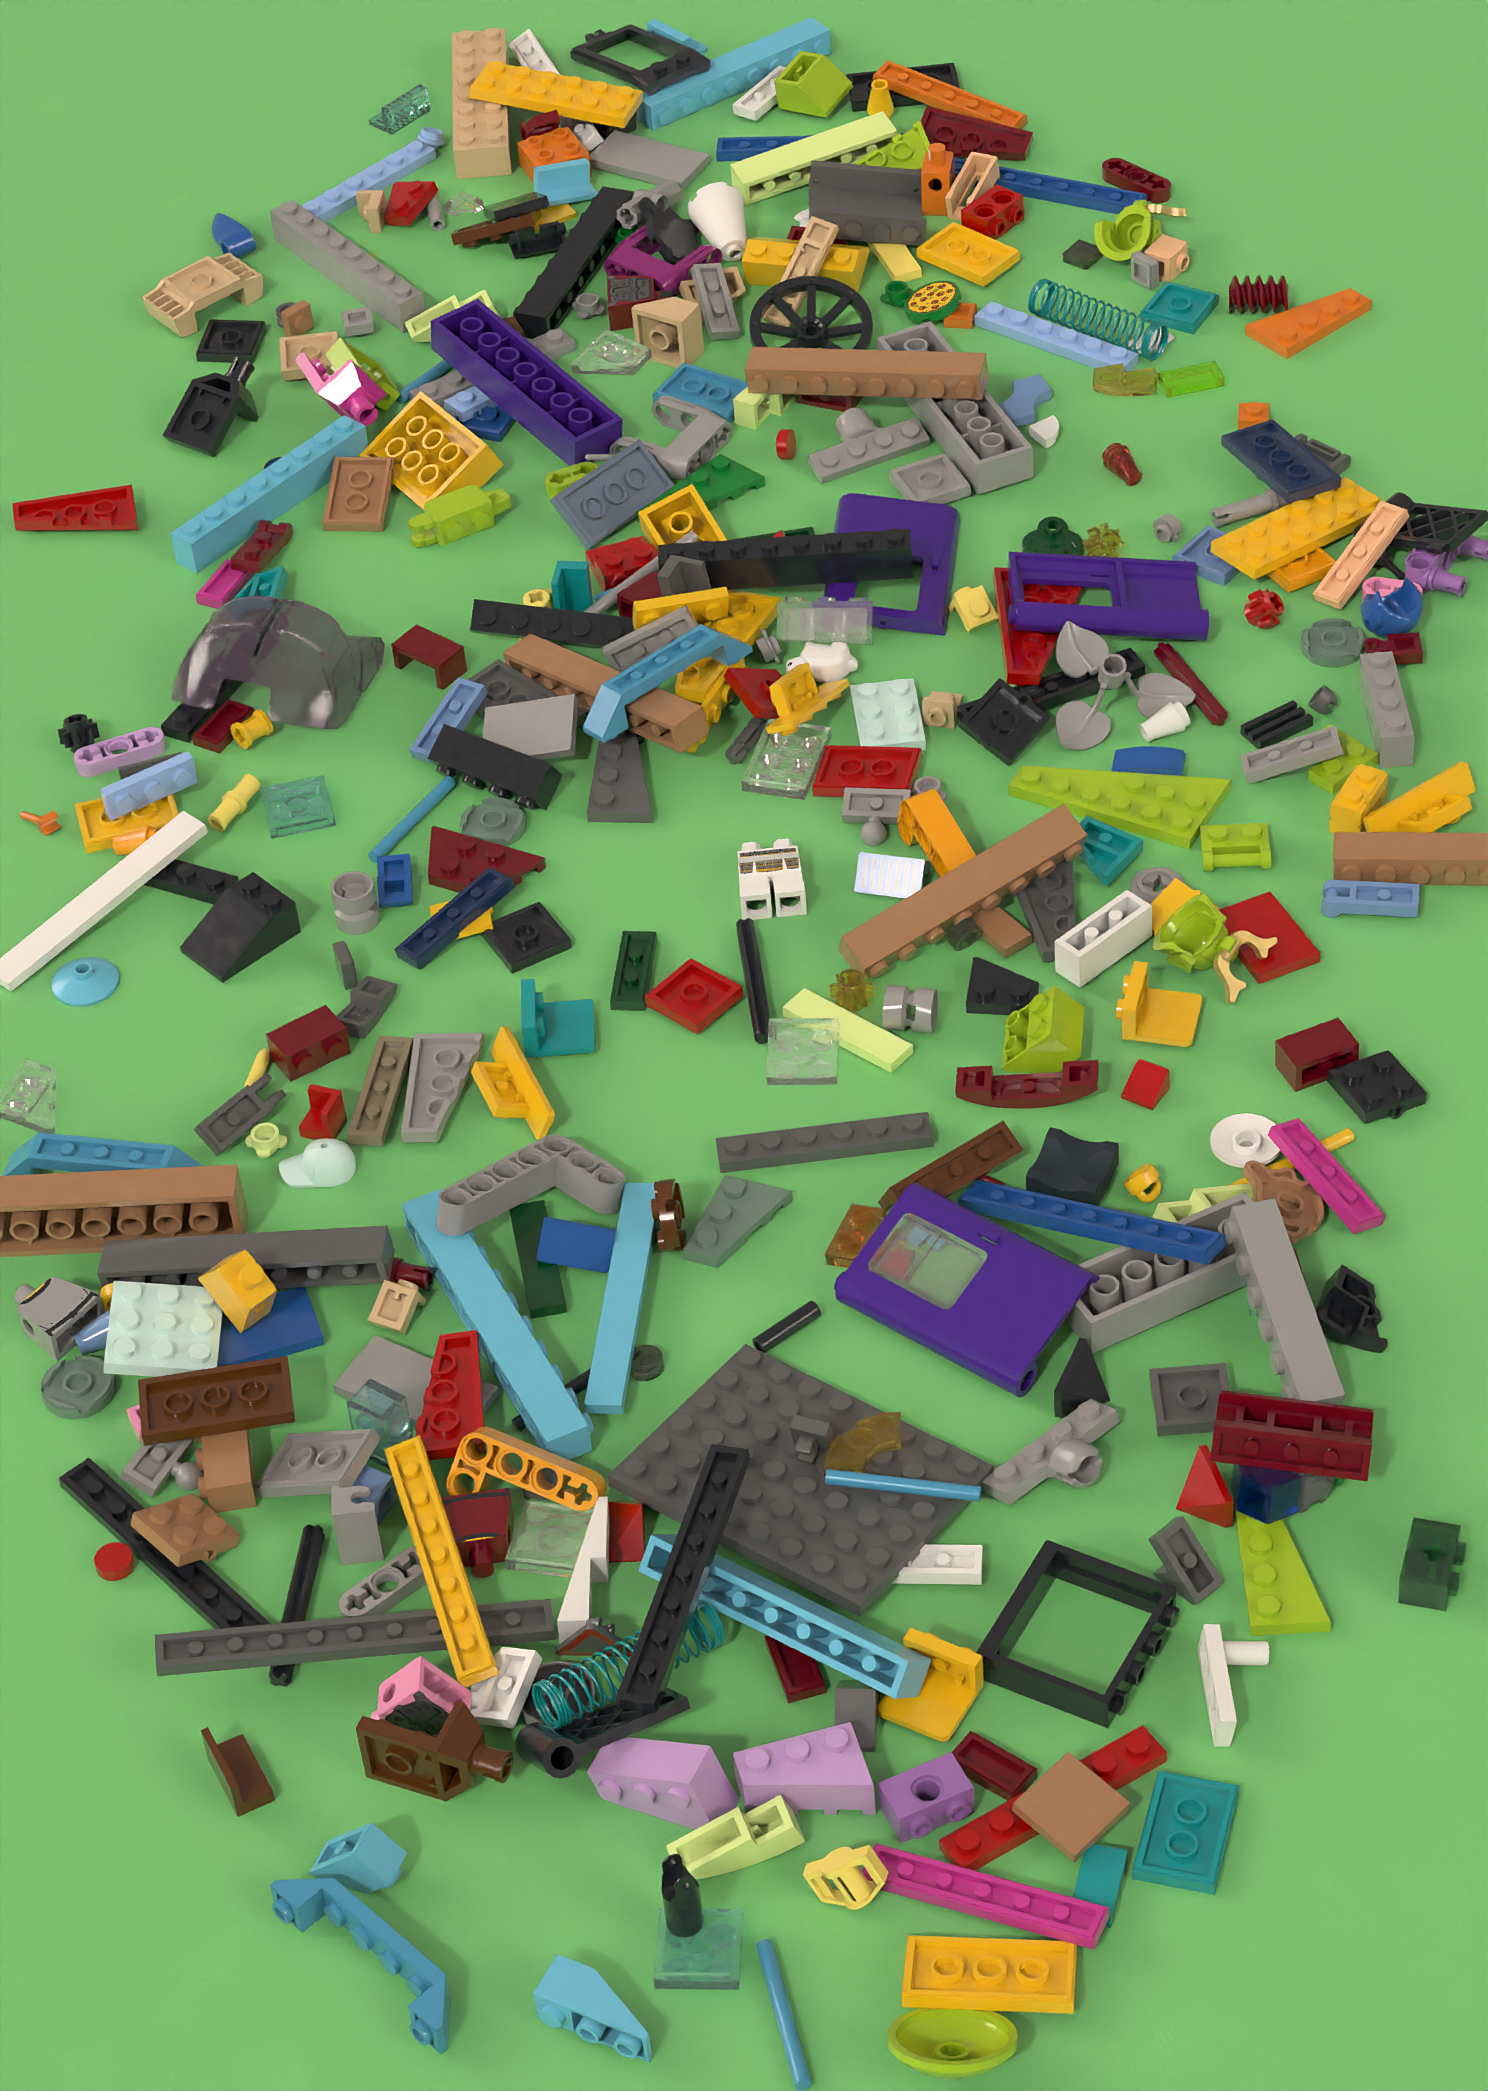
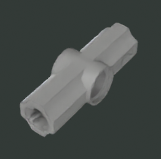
M667 180L649 191L638 189L633 195L632 200L624 203L621 208L617 209V220L620 221L623 228L632 229L646 221L638 207V202L643 197L651 199L664 212L667 208L675 206L678 201L683 199V189L680 188L675 180Z

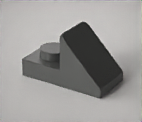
M1184 1516L1175 1517L1148 1539L1163 1563L1153 1574L1161 1582L1176 1587V1593L1192 1605L1200 1603L1224 1583Z

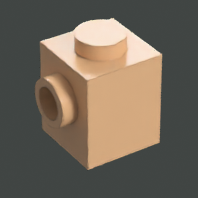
M1164 234L1144 251V254L1159 262V281L1172 282L1181 272L1187 269L1189 264L1188 242Z

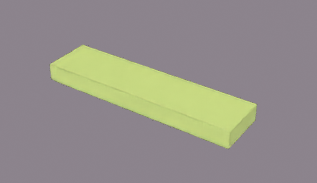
M806 988L802 989L782 1007L784 1017L890 1073L913 1054V1044Z

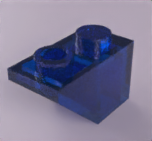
M1234 1464L1231 1491L1237 1511L1265 1524H1271L1296 1514L1302 1477L1289 1471Z

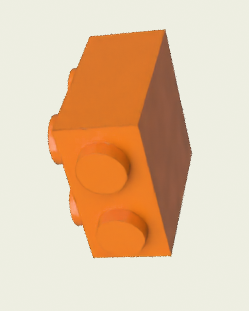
M568 127L557 128L552 132L531 136L526 140L517 142L520 167L533 183L534 167L586 158L590 163L589 152ZM590 164V177H592L591 164Z

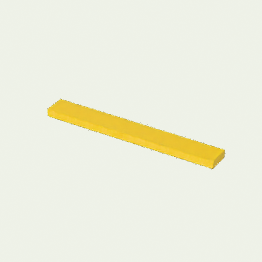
M420 1435L384 1449L457 1680L464 1687H469L499 1674L424 1443Z

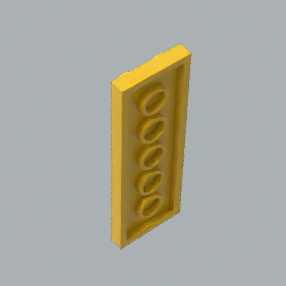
M489 61L469 88V98L543 113L557 110L559 116L625 128L643 101V91L629 86L620 87L603 81L595 82L584 80L577 76L569 77L555 74L552 71L543 72L526 66L517 67L500 61Z
M1345 477L1341 479V487L1292 502L1211 541L1210 552L1255 580L1304 556L1306 553L1308 554L1316 550L1317 547L1321 548L1354 532V529L1372 514L1380 501H1385Z

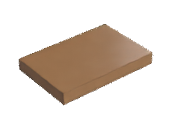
M334 457L322 521L324 531H384L395 469L394 457Z

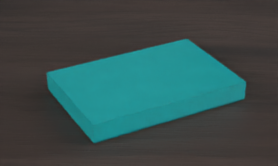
M1158 1771L1132 1869V1879L1215 1895L1239 1797V1785Z

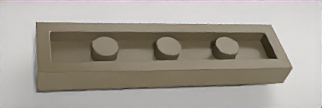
M379 1036L347 1133L349 1144L384 1146L411 1061L413 1038Z

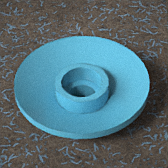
M97 957L80 958L63 965L53 976L51 987L54 996L66 1005L76 1007L90 1006L104 1001L115 992L119 984V974L117 968L105 959Z

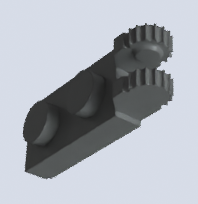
M268 1073L264 1074L251 1086L246 1085L195 1127L194 1131L216 1156L267 1116L270 1109L286 1096L282 1089L274 1092L265 1103L257 1096L256 1093L264 1089L272 1080Z

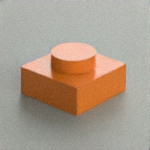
M1239 403L1238 430L1269 421V403Z

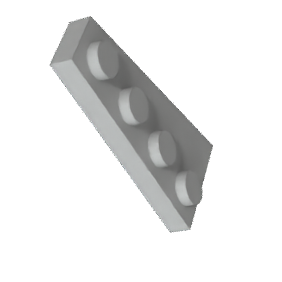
M483 1032L414 1034L401 1128L403 1143L439 1141L474 1063L485 1043Z

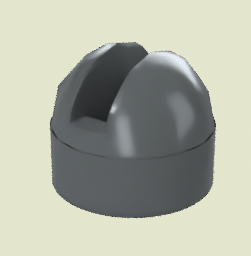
M1322 685L1311 697L1308 706L1320 714H1327L1331 712L1327 707L1328 704L1331 703L1336 706L1337 699L1332 690Z

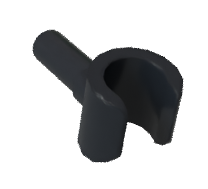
M1387 547L1373 568L1384 566L1399 580H1404L1405 574L1389 559L1390 551Z

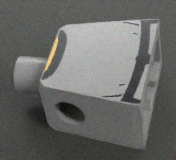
M56 1276L47 1279L37 1289L28 1284H23L14 1295V1301L18 1304L17 1312L23 1331L57 1362L77 1345L73 1335L79 1333V1331L105 1313L100 1294Z

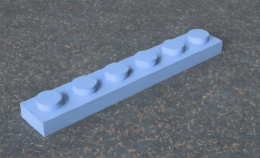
M419 140L410 142L407 146L395 153L389 154L374 165L368 166L362 172L346 179L336 187L304 203L302 207L326 223L357 205L356 193L358 190H383L435 160V149Z
M990 301L974 315L975 326L1120 378H1124L1139 363V354L1028 315L1025 312L1011 309L999 303Z

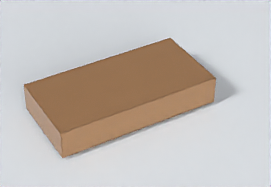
M997 905L989 911L985 912L982 909L973 914L972 920L966 924V926L1005 958L1033 943L1032 933Z

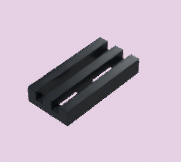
M1292 700L1242 724L1240 734L1257 749H1262L1313 726V716L1310 714L1305 715V710L1302 707L1297 708V703Z

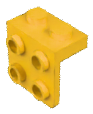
M1134 961L1131 975L1125 974L1123 980L1122 994L1125 995V998L1118 999L1116 1008V1019L1122 1020V1039L1182 1047L1191 1046L1202 1007V996L1195 993L1148 988V963Z
M910 1627L903 1638V1645L932 1659L918 1697L894 1699L885 1694L877 1706L878 1715L881 1718L940 1742H946L952 1737L984 1686L982 1655L975 1653L970 1648L959 1647L941 1640L932 1633H924Z

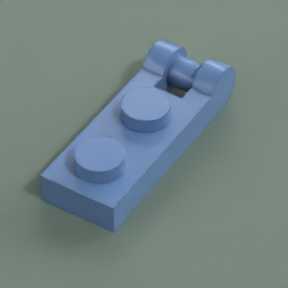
M1329 880L1323 885L1322 894L1324 899L1321 903V912L1329 918H1335L1341 913L1418 917L1420 884Z

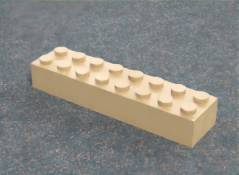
M488 28L482 31L462 30L458 33H452L453 154L457 179L512 175L510 106L469 98V88L489 61H500L509 65L505 28Z

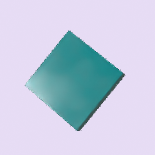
M1166 281L1143 308L1140 315L1144 319H1151V322L1157 321L1165 324L1167 328L1194 335L1219 304V295Z

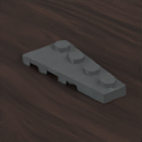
M624 730L614 739L605 743L601 741L598 743L587 808L588 822L653 823L637 735L629 730Z
M1066 859L1056 864V868L1049 875L1043 878L1036 876L1028 881L1029 884L1026 888L1016 894L1043 963L1055 961V941L1075 927L1073 860L1067 862Z

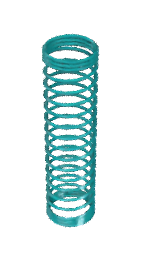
M1046 278L1040 279L1030 292L1028 309L1033 315L1136 352L1139 356H1143L1151 361L1156 360L1165 350L1169 337V331L1165 324L1157 321L1151 322V319H1144L1141 315L1136 316L1133 312L1128 313L1126 309L1120 311L1118 306L1112 307L1110 303L1105 304L1102 300L1097 301L1095 297L1089 298L1087 294L1082 295L1079 291L1074 292L1072 288L1066 289L1064 285L1059 286L1058 283H1053V281ZM1047 283L1048 287L1041 299V309L1036 311L1035 302L1040 289ZM1060 288H1063L1065 291L1058 300ZM1047 291H1048L1047 298H1046V300H1045V303L1043 304L1045 295H1046V293H1047ZM1067 291H1071L1072 295L1066 302ZM1064 294H1065L1063 303H1062V305H1061V307H1060V309H1059V305H1060L1061 299L1063 298V296H1064ZM1075 294H1079L1080 297L1077 299V301H1076V303H1075V305H1074V307H1073V304H1074V301H1075ZM1083 297H1086L1088 300L1085 302L1081 309ZM1072 299L1071 305H1070V307H1069V309H1068V311H1067L1068 304H1069L1070 300ZM1090 300H1094L1095 304L1092 306L1087 317V326L1082 329L1081 323L1088 314ZM1079 301H1080L1078 310H1077L1076 314L1074 315L1076 306H1077V304H1078ZM1057 303L1056 314L1051 316V310ZM1098 303H1102L1103 307L1097 314L1094 329L1089 331V326L1093 322L1098 310ZM1088 304L1087 309H1086V312H1085V314H1084V316H1083V318H1082V314H1083V312H1084V309H1085L1086 305ZM1065 305L1063 318L1059 320L1058 314ZM1106 306H1110L1111 309L1108 311L1103 322L1102 332L1097 334V328L1103 321ZM1073 307L1071 320L1066 322V317ZM1094 308H1095L1094 314H1093V316H1092V318H1091V320H1090L1092 311H1093ZM1081 309L1079 323L1074 325V319ZM1117 309L1119 312L1113 319L1110 335L1105 338V331L1112 321L1113 310ZM1102 310H1103L1101 319H1100L1099 323L1097 324L1098 319H1099V316H1100V314H1101V312H1102ZM1125 312L1126 316L1120 324L1118 337L1113 341L1112 335L1119 326L1121 313ZM1110 315L1109 321L1105 327L1106 321ZM1129 315H1133L1134 319L1131 321L1128 327L1126 339L1121 344L1120 338L1127 328L1129 322ZM1118 318L1117 324H1116V326H1115V328H1114V330H1113L1115 321H1116V319ZM1137 318H1141L1142 322L1136 329L1133 344L1128 346V340L1134 333ZM1126 320L1125 326L1121 332L1122 326ZM1148 321L1150 325L1144 332L1141 347L1136 349V343L1139 341L1144 330V323ZM1161 327V337L1159 344L1155 351L1149 356L1148 353L1154 348L1156 342L1158 341ZM1157 330L1156 339L1148 350L1151 338Z
M698 1600L688 1628L696 1643L697 1654L690 1650L684 1638L683 1646L686 1650L687 1659H683L679 1654L674 1666L675 1669L679 1667L680 1661L688 1663L690 1655L698 1658L701 1650L709 1652L711 1649L718 1648L724 1643L725 1632L721 1619L716 1610L705 1600ZM698 1608L701 1609L709 1620L714 1632L715 1641L709 1636L706 1627L702 1623ZM638 1630L635 1636L628 1635L624 1642L616 1641L613 1647L606 1646L603 1652H595L592 1658L585 1657L581 1664L573 1663L570 1669L563 1668L559 1675L552 1674L549 1680L542 1679L533 1685V1702L540 1717L547 1726L553 1730L562 1729L572 1722V1715L581 1719L583 1709L586 1712L592 1713L594 1704L598 1707H603L605 1699L611 1702L615 1700V1692L618 1693V1689L608 1674L605 1659L613 1666L622 1682L623 1676L616 1660V1653L628 1667L629 1659L626 1647L632 1653L634 1649L627 1644V1641L634 1639L635 1648L638 1640L637 1636L641 1630ZM618 1645H623V1654L616 1649ZM608 1650H612L613 1661L609 1656L605 1655ZM596 1656H602V1666L594 1660ZM586 1661H591V1671L584 1666ZM594 1664L605 1676L612 1692V1698H609L602 1689L597 1679ZM575 1667H580L581 1678L573 1671ZM584 1670L594 1681L601 1697V1704L592 1696L584 1677ZM564 1672H569L570 1683L562 1677ZM573 1676L584 1688L590 1702V1710L581 1701L574 1685ZM553 1678H559V1689L551 1683ZM562 1681L572 1692L579 1707V1715L571 1708L565 1696ZM542 1689L549 1696L551 1704L557 1714L558 1720L554 1717V1715L548 1708L543 1696Z

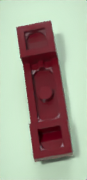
M1099 1061L1063 1062L1062 1072L994 1075L992 1065L957 1067L955 1094L956 1098L996 1108L1032 1109L1060 1105L1080 1099L1098 1090Z

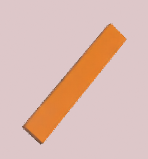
M889 60L873 75V81L876 79L886 80L889 90L938 109L1021 129L1027 123L1026 114Z

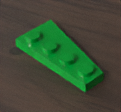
M719 454L637 511V522L640 523L638 512L693 484L710 511L717 508V502L728 497L731 500L742 497L743 491L750 487H753L755 490L764 487L765 478L763 475Z

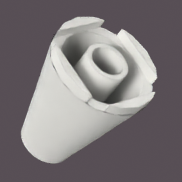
M726 182L706 185L696 192L697 197L693 202L690 199L688 203L690 219L708 242L722 251L723 260H739L743 256L747 244L743 196L737 186L730 187Z

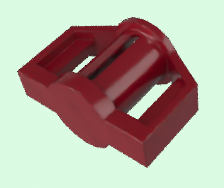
M557 110L533 116L527 123L521 122L520 133L522 140H526L531 136L543 135L559 128L560 117Z

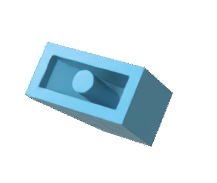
M371 1822L327 1840L309 1873L317 1879L335 1878L346 1888L369 1894L381 1888L387 1889L398 1880L402 1872L400 1865L407 1852Z

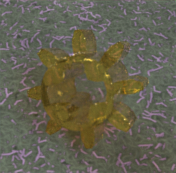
M1108 523L1101 524L1098 528L1094 526L1088 529L1087 532L1090 537L1082 542V544L1086 545L1087 556L1118 558L1119 554L1116 550L1124 545L1118 534L1120 530L1109 529Z
M847 969L835 975L836 983L830 984V998L835 999L836 1005L850 1012H856L868 1006L867 998L873 997V983L868 982V975L866 973L862 974L856 969Z

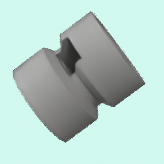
M360 871L345 872L337 876L331 884V894L338 928L342 932L351 935H360L372 931L380 921L373 879L370 875Z
M887 985L882 1011L883 1028L904 1031L907 1026H910L913 1032L934 1033L938 1013L937 989L917 987L914 992H910L907 986ZM911 1005L916 1006L915 1014H911Z

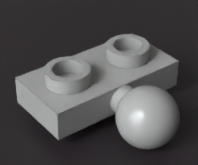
M845 787L842 821L844 823H865L860 832L862 841L868 846H879L885 842L887 837V831L883 824H897L901 801L912 797L911 790Z
M194 1438L144 1446L143 1443L123 1469L121 1479L152 1498L170 1474L175 1477V1482L180 1489L184 1491L198 1489V1477L204 1476V1470H198L197 1463L180 1462L193 1445Z

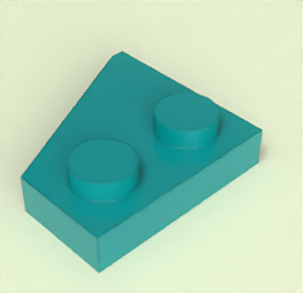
M284 566L255 574L247 586L234 597L237 605L234 608L223 609L220 612L224 624H230L259 614L268 615L279 609L289 576Z
M1086 816L1079 823L1087 833L1083 846L1084 850L1079 855V858L1105 886H1108L1143 850V839Z

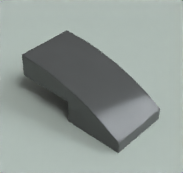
M366 976L350 991V1004L336 1016L347 1028L348 1035L364 1039L372 1031L389 1007L397 991V984Z

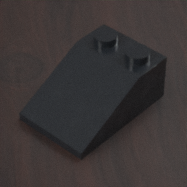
M252 872L225 890L180 946V950L184 955L224 983L301 932L296 903Z

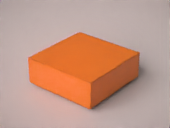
M959 302L958 308L943 319L944 328L973 329L974 315L977 314V304Z

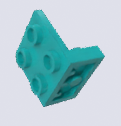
M535 979L521 980V1028L526 1058L592 1053L595 1051L594 1004L592 999L544 1003L543 992H536Z

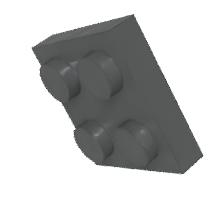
M1225 1363L1149 1369L1158 1436L1214 1432L1219 1392L1221 1390L1230 1391Z

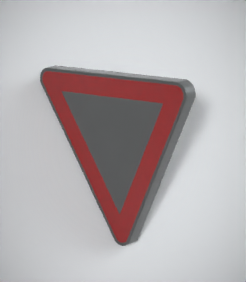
M602 1617L588 1619L586 1625L556 1647L555 1653L566 1656H592L595 1652H603L606 1646L613 1647L616 1641L624 1642V1639L615 1635L614 1624L602 1626ZM627 1642L634 1649V1645ZM618 1645L616 1649L623 1654V1645ZM626 1647L627 1656L631 1657L632 1652ZM608 1650L605 1655L612 1657V1650Z

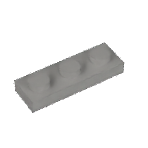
M721 263L693 264L691 273L709 340L738 339L740 330Z
M687 605L603 646V654L613 669L623 672L697 627L698 623Z
M1336 725L1240 755L1247 783L1250 784L1256 781H1265L1272 776L1288 771H1297L1304 766L1320 761H1328L1344 753Z

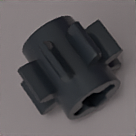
M85 714L68 716L63 721V728L57 730L60 743L65 744V748H70V751L73 753L82 747L94 744V739L100 737L97 723H93L92 719H88Z

